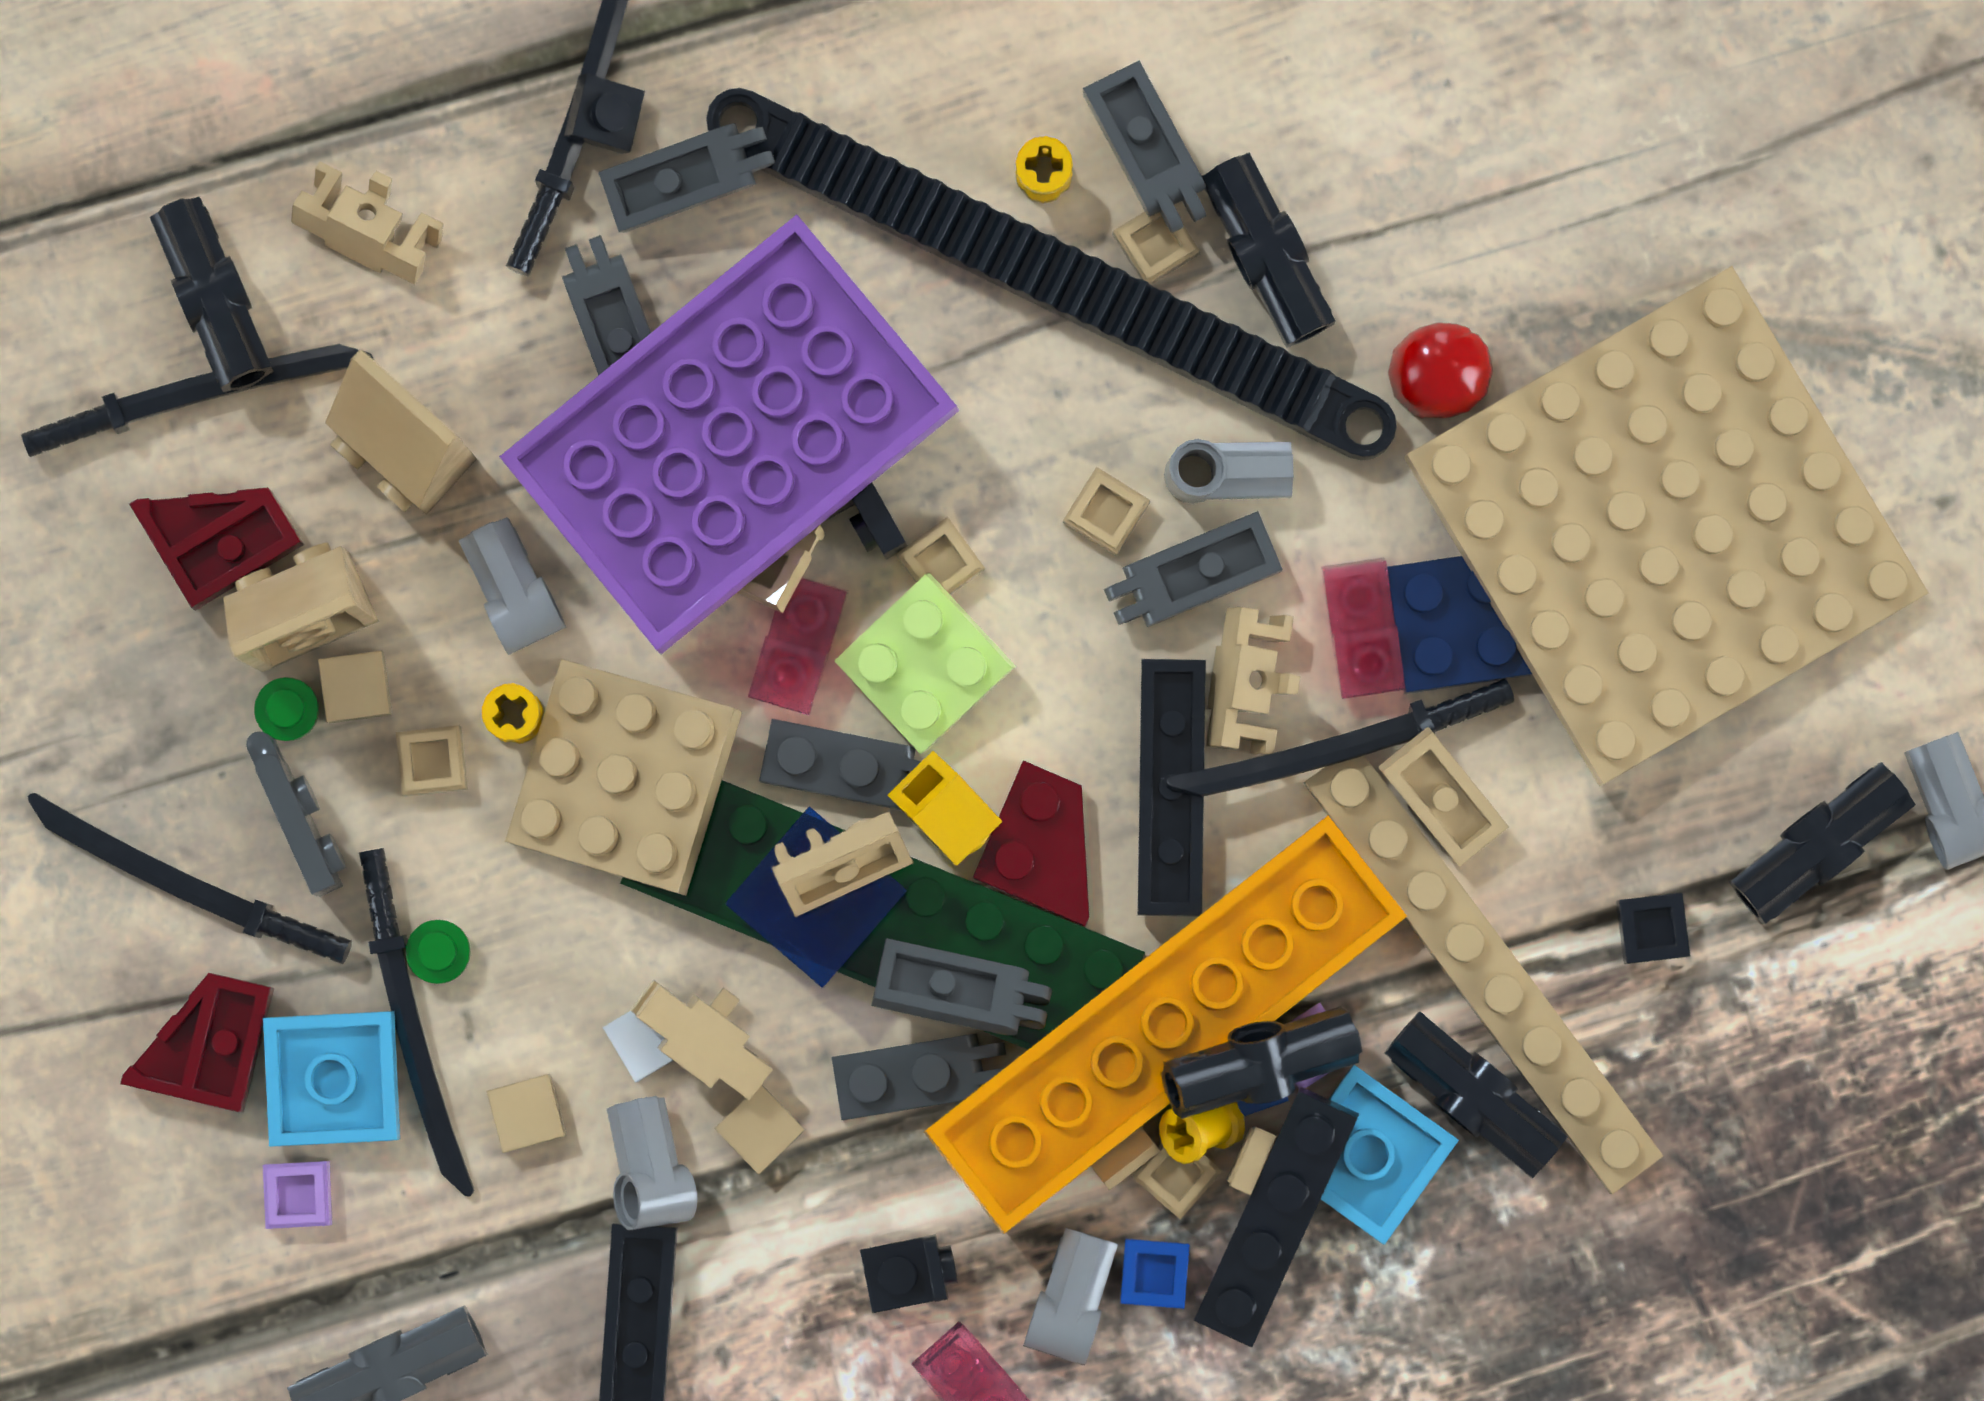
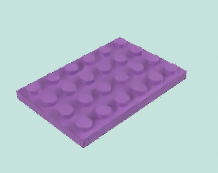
M796 214L499 457L653 647L662 654L958 413L959 409Z

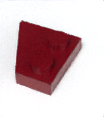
M269 488L237 490L235 493L215 494L213 492L188 494V497L158 500L142 498L136 499L129 504L190 607L195 611L234 588V583L240 578L267 568L304 545L274 493Z
M1023 760L999 815L1003 822L992 831L972 878L1086 927L1089 920L1082 785Z
M208 973L189 995V1000L176 1015H172L156 1034L157 1038L141 1057L123 1073L120 1084L244 1113L264 1033L263 1018L268 1016L274 988Z

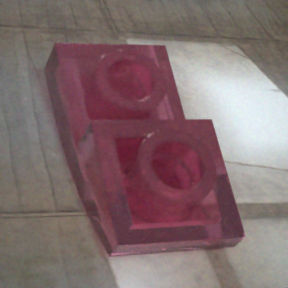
M1385 558L1321 566L1341 698L1405 690L1398 630L1394 623Z
M805 577L801 578L783 613L776 610L774 612L769 633L765 636L750 687L749 698L810 715L839 625L848 590Z
M959 1321L911 1363L940 1401H1030L990 1353Z

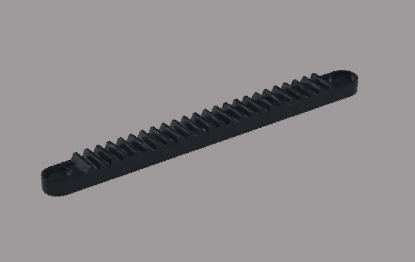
M742 88L728 89L717 95L709 105L706 116L708 132L721 127L722 115L732 106H746L755 113L757 117L755 128L763 127L767 140L747 147L744 150L747 158L767 151L772 152L775 164L761 169L762 171L1310 439L1357 460L1376 458L1386 451L1394 439L1397 428L1395 414L1389 404L1380 397L1337 377L1325 368L1313 365L1305 358L1294 356L1280 346L1272 345L1257 335L1245 332L1235 324L1224 322L1216 315L1204 312L1188 301H1181L1171 293L1159 290L1143 279L1134 278L1126 271L1106 264L1102 259L1089 256L1075 246L1062 243L1056 237L1044 234L1028 223H1021L1011 215L999 212L983 201H976L966 193L948 187L940 180L929 178L915 168L907 167L892 157L880 154L870 146L859 144L851 137L839 134L823 123H816L806 115L794 112L750 90ZM1365 409L1372 411L1381 421V436L1372 444H1358L1350 439L1346 432L1347 418L1357 410Z

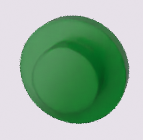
M282 677L270 681L260 690L255 700L254 714L261 730L270 737L279 741H295L306 736L315 726L319 715V703L315 693L307 684L295 678Z
M431 920L421 924L412 932L406 945V959L412 972L420 979L434 984L448 983L458 978L465 971L471 955L470 943L466 934L457 925L445 920Z

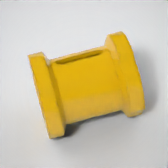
M1041 136L1029 140L1022 146L1015 163L1018 187L1032 201L1047 203L1057 200L1062 193L1069 189L1072 180V156L1066 145L1056 138ZM1046 156L1051 158L1052 168L1062 170V172H1052L1050 182L1048 183L1037 182L1036 172L1026 170V168L1037 167L1039 157Z
M515 683L502 684L492 689L485 697L482 705V720L487 730L503 742H515L518 744H524L537 736L544 715V708L539 698L526 687ZM508 699L517 705L525 701L528 704L522 712L526 723L519 729L509 723L502 727L499 724V721L505 716L501 705Z
M1237 1102L1183 1119L1178 1117L1171 1108L1162 1115L1159 1124V1133L1163 1147L1170 1157L1183 1164L1200 1160L1206 1150L1212 1147L1226 1149L1233 1146L1234 1143L1242 1140L1245 1132V1119Z

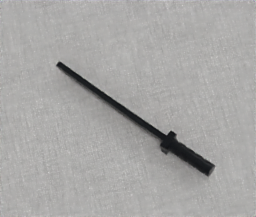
M602 0L580 75L588 73L606 79L628 0ZM573 97L546 171L539 169L535 182L539 190L535 197V203L533 202L528 213L529 216H527L528 220H525L520 233L521 236L518 237L513 248V254L510 255L506 267L525 276L530 275L535 262L534 259L537 258L542 247V241L544 242L549 231V224H552L555 217L556 208L559 207L562 198L570 200L574 191L573 183L570 180L584 142L564 136Z
M336 344L268 358L274 372L263 378L261 382L242 390L223 392L220 384L215 379L214 373L211 372L123 398H118L115 393L103 396L104 404L93 408V410L90 409L75 414V416L61 419L57 423H50L39 427V429L22 433L21 437L29 457H33L43 453L42 451H49L61 447L60 445L79 440L78 438H86L97 434L96 432H103L111 428L117 434L130 430L128 423L195 403L266 385L348 369L352 358L359 349ZM365 352L368 356H370L373 359V355H371L368 352Z
M1502 679L1490 684L1488 687L1478 688L1472 691V693H1465L1455 697L1454 700L1449 699L1437 704V706L1425 708L1421 699L1410 704L1408 714L1352 732L1236 763L1170 776L1167 779V788L1172 791L1203 797L1337 764L1411 741L1427 727L1435 734V732L1447 728L1448 725L1453 726L1465 719L1469 720L1481 715L1483 712L1487 713L1495 710L1501 705L1511 704L1514 702L1513 691L1508 681Z
M31 793L28 796L29 803L46 829L115 867L186 902L245 927L243 933L257 938H261L262 935L271 938L276 937L279 941L287 944L291 943L295 947L306 951H313L312 953L324 958L329 957L330 960L340 964H344L351 949L352 940L341 936H334L331 932L323 929L318 930L316 929L317 927L304 922L302 924L299 920L291 917L281 916L280 913L272 911L273 905L256 899L252 903L213 886L128 845L37 793Z
M384 848L359 852L361 866H363L364 884L367 888L368 904L370 903L371 922H373L374 926L372 928L375 941L368 942L370 954L377 953L390 1009L395 1011V1029L416 1101L441 1174L463 1195L469 1197L474 1193V1187L451 1125L420 1021L403 948H406L408 939L407 935L400 936L398 923H396L395 906L392 904L391 885H389L390 882H388L390 878L388 868L385 866Z

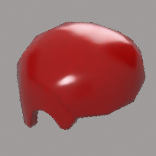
M1438 322L1420 327L1409 333L1393 350L1388 370L1394 397L1413 415L1420 418H1451L1469 412L1487 395L1493 373L1488 346L1478 334L1471 332L1470 328L1456 323Z

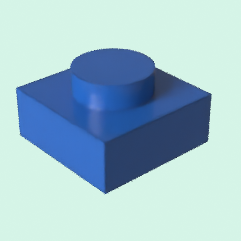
M1125 1238L1120 1304L1185 1309L1190 1244Z

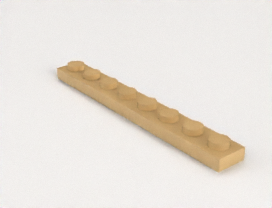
M1365 755L1326 766L1307 779L1304 785L1407 915L1405 920L1562 1131L1568 1136V1139L1609 1194H1614L1662 1158L1663 1154Z

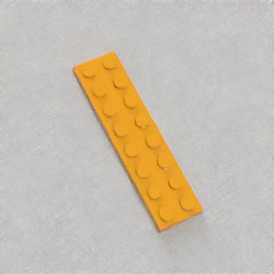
M1328 815L932 1124L924 1133L1002 1234H1005L1170 1104L1164 1092L1161 1077L1165 1061L1228 1042L1227 1037L1229 1033L1243 1025L1262 1021L1274 1022L1405 919L1407 915Z

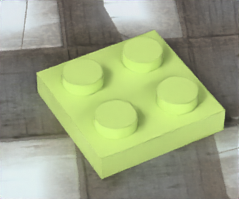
M930 573L925 574L834 660L919 754L926 752L1016 667Z

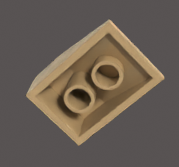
M362 349L356 353L349 364L325 421V424L338 435L330 445L357 470L367 461L385 478L378 484L377 488L403 512H406L412 504H415L427 515L477 458L453 431Z
M328 542L315 545L296 554L293 557L296 566L276 575H272L270 568H265L248 574L234 583L237 592L223 597L229 646L236 659L263 673L379 622L349 552L342 546L331 550Z

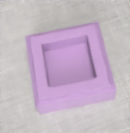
M330 1161L263 1165L266 1229L332 1225Z

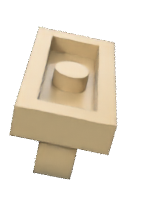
M1429 727L1406 743L1379 766V769L1459 867L1509 828L1507 823Z
M888 811L875 818H867L854 823L846 831L831 837V841L824 843L819 832L812 828L806 831L811 843V849L796 857L789 855L783 842L775 846V855L779 865L772 867V870L795 917L913 864V861L891 813Z

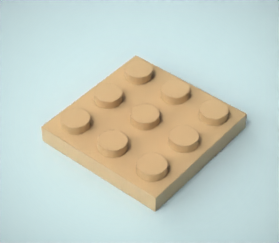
M561 659L505 842L686 896L742 711Z

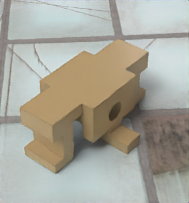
M319 161L315 168L314 187L317 190L313 196L301 190L292 205L291 223L325 239L324 246L378 273H381L384 269L415 285L424 271L426 253L421 250L425 243L435 248L439 246L442 240L444 223L421 212L403 243L399 246L393 243L394 232L402 220L403 213L386 205L391 194L392 178L376 170L369 179V188L365 194L346 185L329 211L341 190L342 172ZM368 209L375 214V217L371 220H363L358 216V212Z
M1246 607L1226 608L1222 642L1220 646H1216L1207 709L1212 710L1206 746L1220 749H1239L1240 739L1252 741L1250 754L1268 755L1274 753L1277 730L1236 723L1238 712L1269 714L1272 694H1298L1301 676L1275 672L1278 651L1248 646L1249 638L1270 642H1290L1294 616H1270L1268 625L1257 623L1259 613L1257 609ZM1254 671L1260 673L1262 677V683L1258 689H1254L1249 682L1250 675Z
M653 980L631 1009V1012L638 1019L664 1037L657 1048L710 1088L720 1078L748 1100H751L773 1070L765 1061L746 1047H743L750 1036L727 1019L740 999L724 987L710 1005L695 994H693L686 1005L673 993Z

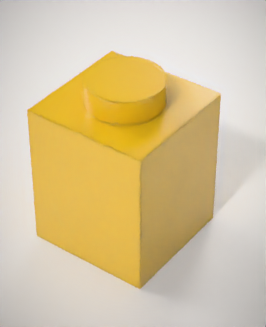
M934 751L922 760L887 795L956 866L969 854L979 850L987 841L989 834L1003 822L963 778Z

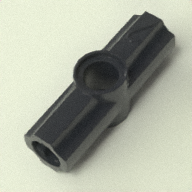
M1250 152L1231 158L1202 175L1206 186L1205 192H1207L1216 214L1220 217L1230 237L1227 239V243L1234 261L1250 289L1256 288L1285 347L1288 348L1300 344L1333 326L1336 321L1332 315V310L1324 299L1319 285L1316 284L1306 264L1309 262V257L1302 239L1285 211H1279Z
M200 196L191 199L181 198L162 206L150 219L175 279H172L171 283L193 333L198 332L205 348V355L216 381L220 384L223 392L242 390L261 382L263 378L274 371L248 311L252 309L248 295L231 257H226L218 240V233L215 230L206 206H204Z
M1880 762L1850 783L1843 792L1829 803H1826L1824 800L1780 834L1781 841L1731 879L1729 883L1748 910L1762 924H1766L1771 919H1775L1792 903H1795L1801 895L1818 883L1821 886L1843 871L1865 852L1862 848L1916 804L1898 777Z
M1340 1006L1286 1024L1262 1021L1243 1025L1229 1033L1227 1037L1228 1042L1165 1061L1161 1077L1164 1092L1171 1103L1173 1112L1183 1119L1240 1100L1246 1103L1261 1104L1288 1097L1295 1091V1083L1359 1063V1055L1362 1053L1361 1040L1350 1012Z
M1420 1011L1403 1028L1384 1052L1391 1059L1392 1063L1399 1067L1413 1081L1418 1082L1435 1097L1433 1102L1474 1137L1482 1136L1530 1178H1534L1550 1161L1568 1137L1560 1130L1561 1128L1544 1116L1541 1111L1532 1107L1516 1093L1518 1090L1517 1086L1497 1068L1476 1052L1470 1054Z

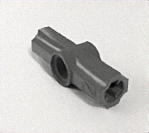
M466 1305L404 1334L399 1330L348 1354L350 1359L330 1368L326 1367L298 1380L296 1384L287 1387L291 1401H401L427 1389L426 1383L479 1361L478 1359L488 1354L477 1325Z

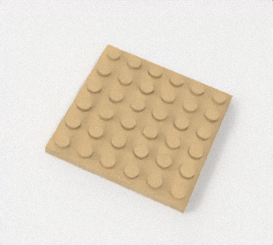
M1733 266L1409 452L1404 457L1471 572H1474L1489 597L1490 604L1503 626L1513 637L1516 648L1599 787L1929 593Z

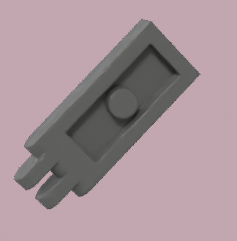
M1140 60L1084 87L1083 96L1148 217L1160 212L1171 233L1184 228L1174 206L1183 201L1194 222L1206 217L1204 207L1197 193L1206 189L1204 180Z
M735 123L725 125L598 172L618 231L626 233L754 186L756 182L753 172L775 164L771 151L747 158L744 150L747 147L767 140L763 127L754 128L739 134Z
M601 235L589 239L597 261L594 265L586 267L577 244L565 248L573 272L562 276L598 375L651 333L622 254L610 258Z
M1257 511L1123 567L1122 569L1127 579L1104 589V592L1109 602L1133 593L1137 603L1114 612L1118 625L1143 616L1146 626L1149 627L1278 574L1283 569L1260 514Z
M772 719L759 781L761 783L901 810L887 795L921 761L914 760L916 749L912 746Z
M264 732L252 733L246 742L247 750L311 894L321 897L343 887L337 872L345 869L346 865L332 835L329 833L321 837L311 814L320 810L307 779L304 775L294 779L289 765L284 760L274 738Z
M886 938L871 1006L992 1033L1014 1036L1018 1034L1019 1026L1031 1029L1045 1028L1047 1013L1041 1009L1024 1006L1023 1003L1048 1005L1050 1004L1052 989L1045 985L1028 982L1029 972L1020 967Z
M976 1033L831 1057L841 1120L963 1101L1004 1069L983 1071L981 1059L1006 1055L1005 1043L1000 1042L979 1046Z

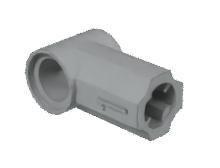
M1201 439L1186 441L1177 447L1166 464L1164 473L1166 487L1180 501L1192 504L1209 499L1291 498L1294 478L1291 442L1211 443ZM1189 456H1197L1204 459L1211 468V482L1202 487L1188 485L1180 477L1179 462Z
M508 517L488 523L459 540L488 601L484 603L485 610L508 655L566 628L542 576L537 578L520 537Z
M1959 732L1904 752L1928 812V816L1925 817L1928 836L1936 856L1944 869L1948 870L1983 857L1984 794L1981 791Z
M657 1096L638 1098L615 1104L608 1108L607 1113L620 1171L614 1184L613 1200L617 1217L622 1226L627 1230L690 1221L697 1209L696 1185L689 1169L683 1164L678 1165L665 1098H658Z
M1067 1227L1065 1228L1051 1267L1053 1269L1046 1291H1040L1024 1341V1347L1085 1366L1101 1317L1102 1310L1098 1309L1115 1256L1117 1243Z

